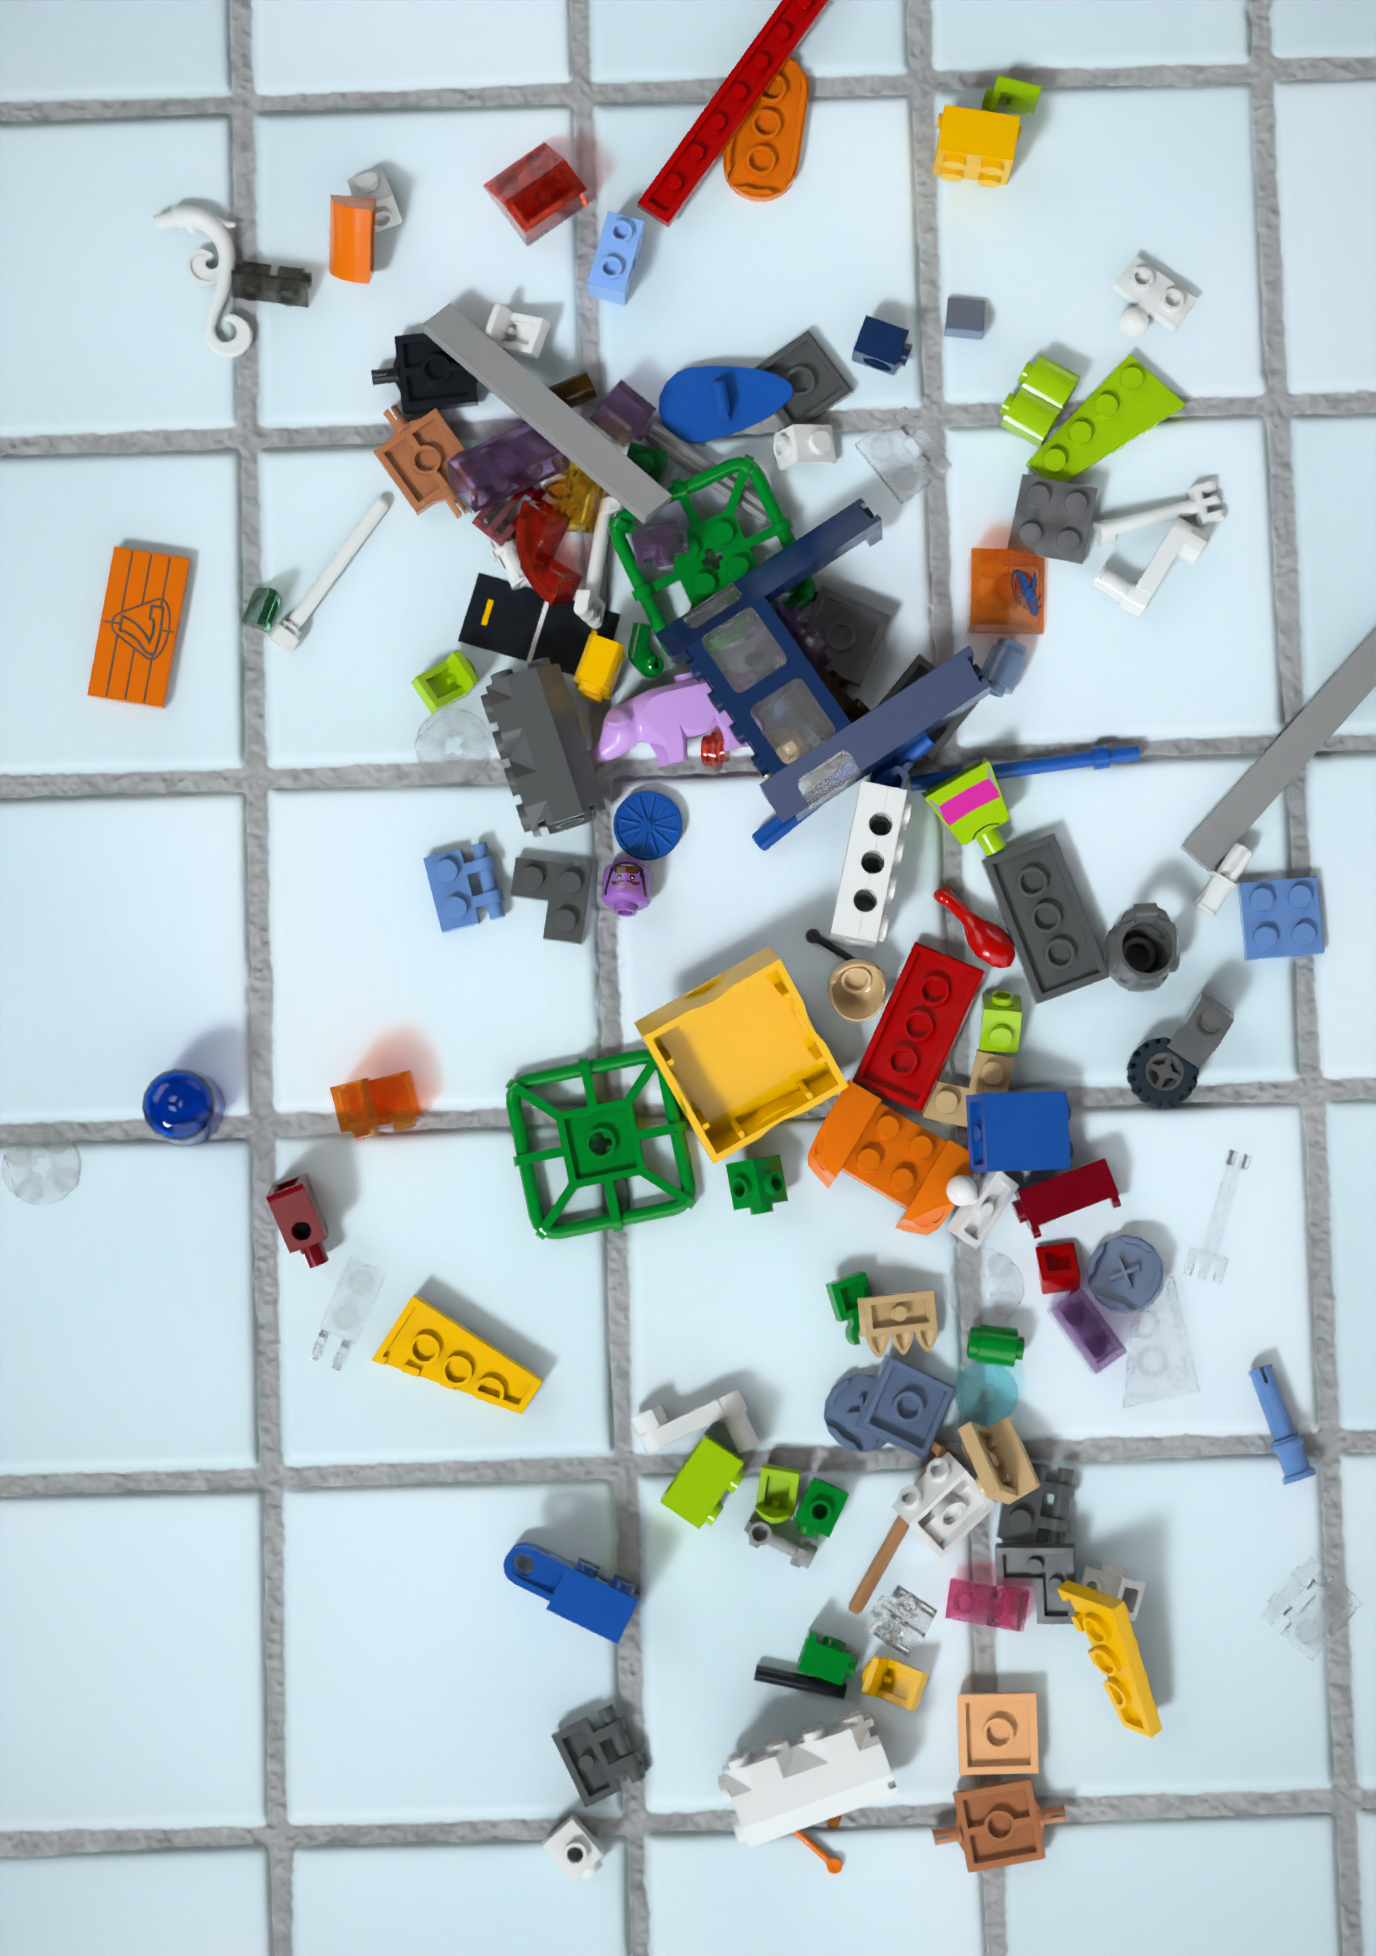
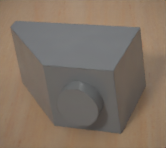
M1201 991L1167 1047L1200 1068L1223 1040L1234 1021V1013Z

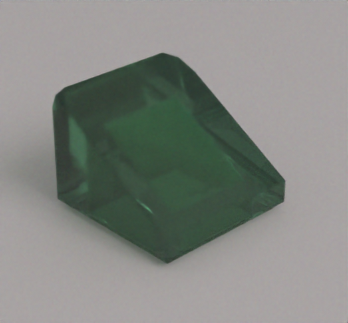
M272 588L254 589L242 623L267 633L271 628L281 602L277 591Z

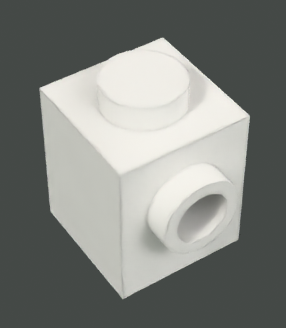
M574 1813L543 1841L542 1846L573 1882L581 1875L585 1880L588 1879L603 1865L600 1858L604 1856L605 1849Z

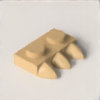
M934 1290L857 1298L860 1337H866L870 1350L878 1358H881L887 1349L889 1335L894 1346L902 1355L908 1352L913 1341L914 1332L916 1339L926 1352H930L933 1348L938 1333Z

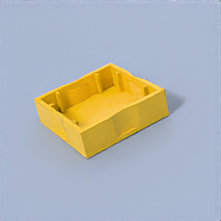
M770 946L634 1022L640 1036L713 1164L759 1139L776 1124L808 1111L849 1087L826 1043L816 1032L807 1016L805 1004L781 959Z

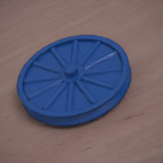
M641 791L632 794L620 804L615 813L613 822L615 838L620 847L634 858L655 860L664 857L675 848L681 837L682 818L679 809L671 799L655 791Z

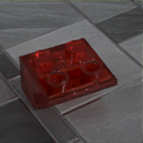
M545 142L483 185V188L527 247L588 205L586 187L566 160Z

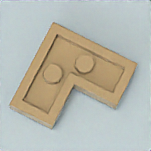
M976 1051L968 1088L938 1081L926 1110L922 1114V1118L967 1128L966 1096L980 1093L1008 1092L1015 1059Z

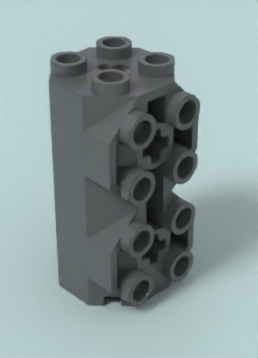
M549 657L534 660L527 664L528 669L513 673L512 669H507L491 675L492 684L486 687L488 694L480 696L489 724L497 722L499 728L498 731L492 732L500 758L501 760L509 758L511 767L505 768L504 771L512 795L520 794L523 802L516 805L525 833L532 831L534 837L542 836L540 828L547 827L549 834H554L593 821L591 813L596 810L599 811L600 817L607 814V809L559 663L551 664Z

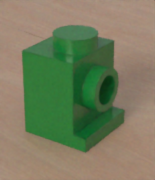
M808 1629L796 1664L797 1670L841 1686L845 1677L852 1679L859 1656L845 1650V1642L824 1635L823 1641H819L816 1639L817 1632Z

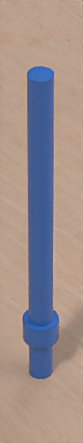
M1107 745L1091 747L1089 752L1001 763L991 766L995 778L998 780L1092 766L1094 770L1110 768V764L1140 760L1138 745L1108 749ZM963 769L910 776L911 791L930 789Z

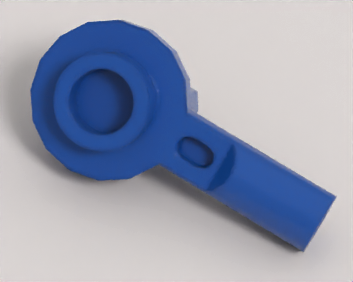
M930 734L909 747L898 758L891 759L870 773V782L902 789L909 778L907 771L913 767V764L936 745L935 740Z

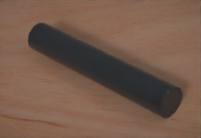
M757 1665L754 1675L755 1681L843 1700L846 1694L847 1684L845 1683L841 1686L821 1678Z

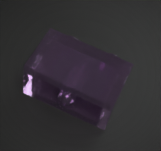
M1076 1287L1045 1309L1090 1373H1099L1128 1352L1082 1287Z

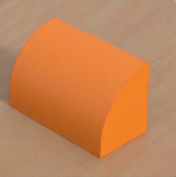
M330 195L329 272L336 278L355 283H370L374 274L376 198Z

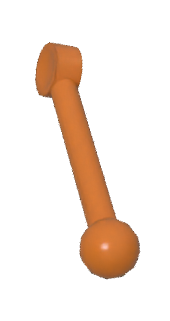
M801 1829L792 1832L826 1863L827 1870L830 1873L837 1874L841 1871L842 1862L839 1858L830 1857Z

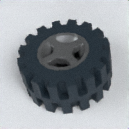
M1168 1037L1152 1039L1140 1045L1131 1055L1127 1065V1081L1130 1083L1131 1091L1140 1098V1101L1153 1107H1170L1181 1103L1192 1094L1191 1092L1198 1082L1199 1068L1168 1048L1167 1045L1171 1040Z

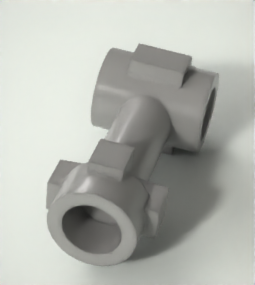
M761 1517L752 1522H747L744 1531L748 1534L749 1545L758 1548L761 1545L767 1544L791 1556V1565L798 1568L801 1565L808 1569L817 1551V1547L811 1544V1540L803 1536L799 1542L772 1530L769 1526L770 1523Z

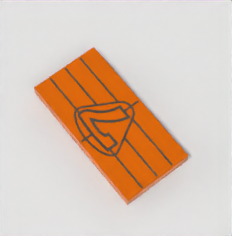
M114 546L87 693L89 697L165 709L191 565L189 558Z

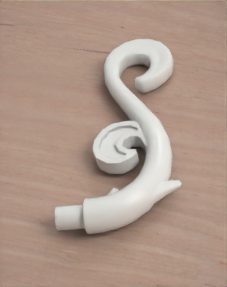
M192 205L170 207L171 211L153 215L157 230L175 226L176 230L186 228L191 234L195 235L197 233L196 229L205 232L216 245L219 255V262L216 268L210 269L207 267V264L214 260V254L204 249L193 251L187 258L186 268L189 277L197 285L203 287L216 285L205 324L206 341L209 348L215 354L224 358H235L243 355L250 348L253 341L251 326L243 317L231 313L225 315L224 321L233 324L237 331L236 336L230 341H221L217 337L215 329L235 275V247L232 237L227 230L236 226L235 222L225 220L201 207Z

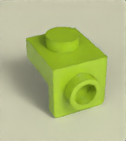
M456 650L450 654L445 662L416 676L411 684L431 714H434L466 697L479 682V678L471 661L466 659L460 650Z
M1006 990L982 993L979 1051L1018 1053L1022 1020L1020 995H1015Z

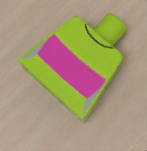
M985 757L921 793L929 806L963 846L977 839L986 856L992 855L1006 846L997 827L1007 822L1010 817L992 766Z

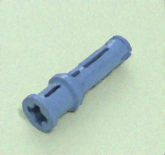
M1272 1364L1248 1371L1274 1440L1271 1443L1272 1447L1270 1449L1272 1453L1277 1454L1284 1473L1282 1478L1283 1485L1317 1474L1315 1468L1310 1467L1303 1449L1304 1437L1300 1433H1295L1275 1378Z

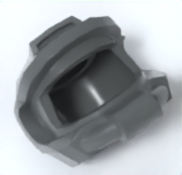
M1156 903L1133 904L1132 909L1123 914L1120 922L1114 925L1106 936V947L1103 952L1106 973L1119 986L1128 991L1145 992L1159 988L1165 982L1169 973L1175 972L1178 969L1179 931L1175 923L1171 922L1165 910L1157 907Z

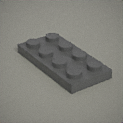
M1054 833L981 861L1036 1005L1110 977L1106 973L1102 955Z

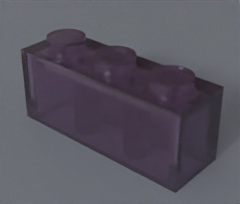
M525 421L509 431L492 436L487 441L470 449L459 451L454 456L448 458V486L468 511L474 514L568 470L569 459Z

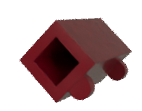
M1105 1158L1015 1192L1017 1200L1011 1202L1018 1222L1020 1224L1026 1222L1034 1239L1042 1236L1038 1225L1109 1199L1113 1208L1121 1206L1118 1196L1119 1192Z

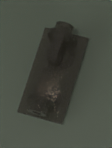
M244 260L243 264L236 263L235 270L231 272L234 298L279 303L286 306H309L308 288H311L312 273L305 272V268L279 266L277 275L274 276L271 275L272 266L270 264Z

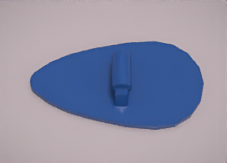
M733 366L690 367L677 372L665 383L659 396V413L663 425L679 439L687 443H704L727 437L768 419L782 409L792 398L793 387L789 381L760 369Z

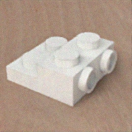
M949 1452L942 1458L933 1459L928 1464L926 1473L914 1485L902 1488L898 1494V1500L891 1505L940 1559L997 1506L992 1499L985 1497L980 1492L973 1477Z

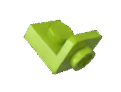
M998 75L995 87L987 86L981 109L996 112L999 104L1015 114L1035 113L1042 86Z

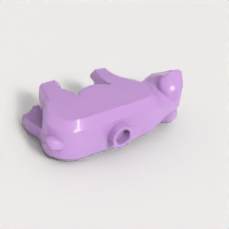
M691 672L674 676L676 682L674 684L648 690L611 708L604 719L600 741L588 753L599 762L604 763L627 754L640 742L648 743L657 755V768L688 760L687 738L704 735L714 730L717 726L724 737V751L750 746L747 742L743 745L737 742L728 727L733 721L725 710L719 714L707 697V694L712 690L706 681L702 679L697 682ZM737 672L722 673L733 690L738 693L744 692L757 683L755 674L751 672L743 674ZM752 707L750 710V714L756 722V724L758 725V727L760 728V730L762 731L761 723L753 714Z

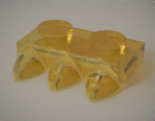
M565 455L560 456L551 465L557 473L566 478L556 480L545 488L548 495L560 503L544 508L540 511L539 515L545 523L561 531L593 534L604 489Z

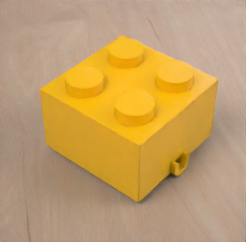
M944 105L943 114H938L936 128L939 129L932 174L940 175V178L951 182H959L962 179L976 180L979 185L990 188L999 187L1000 184L1007 185L1014 161L1016 142L1019 141L1021 126L1019 125L1020 116Z

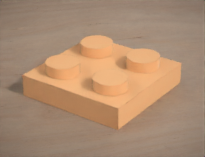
M1035 1691L956 1693L960 1775L1039 1773L1037 1699Z

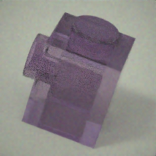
M620 380L604 397L589 419L621 446L625 447L634 438L640 442L653 426L649 418L656 408L623 380Z

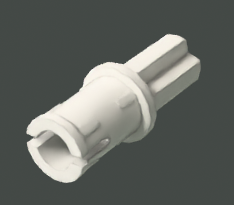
M1234 844L1218 870L1210 872L1212 877L1193 905L1214 918L1231 890L1237 889L1235 882L1252 858L1251 850L1242 844Z

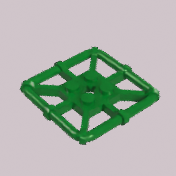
M745 454V457L731 458L683 481L680 478L672 481V486L665 489L672 495L670 503L676 500L679 501L691 527L669 538L631 525L630 522L637 518L626 508L618 512L615 517H610L607 527L610 528L612 544L634 588V591L631 592L634 600L640 601L654 633L667 626L653 595L654 593L680 581L691 604L686 618L688 619L697 613L700 608L709 605L733 588L732 582L758 566L750 548L775 536L778 537L783 549L796 541L791 531L794 526L790 518H785L764 471L753 461L754 457ZM739 472L725 511L700 522L688 495ZM749 476L772 526L745 539L734 513L746 479ZM626 535L664 548L675 572L648 584ZM712 549L714 554L721 553L723 559L719 561L720 568L718 570H713L711 566H703L702 561L706 558L705 552ZM813 576L787 591L786 593L795 597L773 607L780 620H783L800 612L810 602H814L818 592L815 591ZM737 599L727 604L728 607L737 602ZM743 611L733 617L736 625L702 640V644L707 652L711 654L743 638L745 641L754 638L753 633L762 630V626L758 621L755 623L752 618L746 619ZM658 640V642H659L661 648L664 650V652L666 653V655L669 656V654L666 652V650L664 649V647L662 646V644H661L660 641Z
M638 1049L590 1060L588 1056L578 1058L579 1062L527 1072L518 1076L514 1081L512 1079L508 1081L505 1086L508 1088L506 1107L516 1156L513 1157L514 1166H519L528 1216L533 1228L537 1231L535 1235L540 1239L544 1240L545 1237L548 1239H565L613 1229L614 1232L622 1231L623 1226L675 1216L684 1212L687 1208L692 1209L697 1201L694 1200L696 1182L685 1133L689 1131L687 1121H683L680 1105L648 1049ZM647 1064L624 1099L602 1104L597 1103L592 1075ZM656 1070L668 1125L638 1131L632 1105ZM582 1077L588 1107L561 1112L527 1089ZM521 1098L556 1120L561 1147L531 1152ZM603 1133L604 1138H611L612 1145L606 1147V1154L599 1155L597 1149H590V1142L595 1141V1134ZM670 1135L681 1190L645 1167L640 1141ZM564 1157L569 1183L545 1218L534 1163ZM641 1176L675 1199L620 1211L614 1181ZM604 1183L610 1213L555 1224L577 1188Z

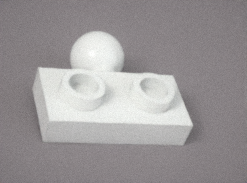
M1138 256L1134 257L1112 288L1113 291L1136 306L1124 310L1118 320L1120 331L1130 338L1139 337L1146 332L1149 325L1148 315L1174 333L1197 301V298Z
M1003 1172L982 1173L976 1183L971 1177L966 1175L953 1177L947 1184L946 1193L948 1199L953 1204L960 1206V1208L956 1211L946 1229L977 1250L1019 1185Z

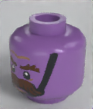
M616 858L603 872L602 901L606 906L614 909V913L618 916H635L637 911L648 907L651 902L652 872L638 858Z

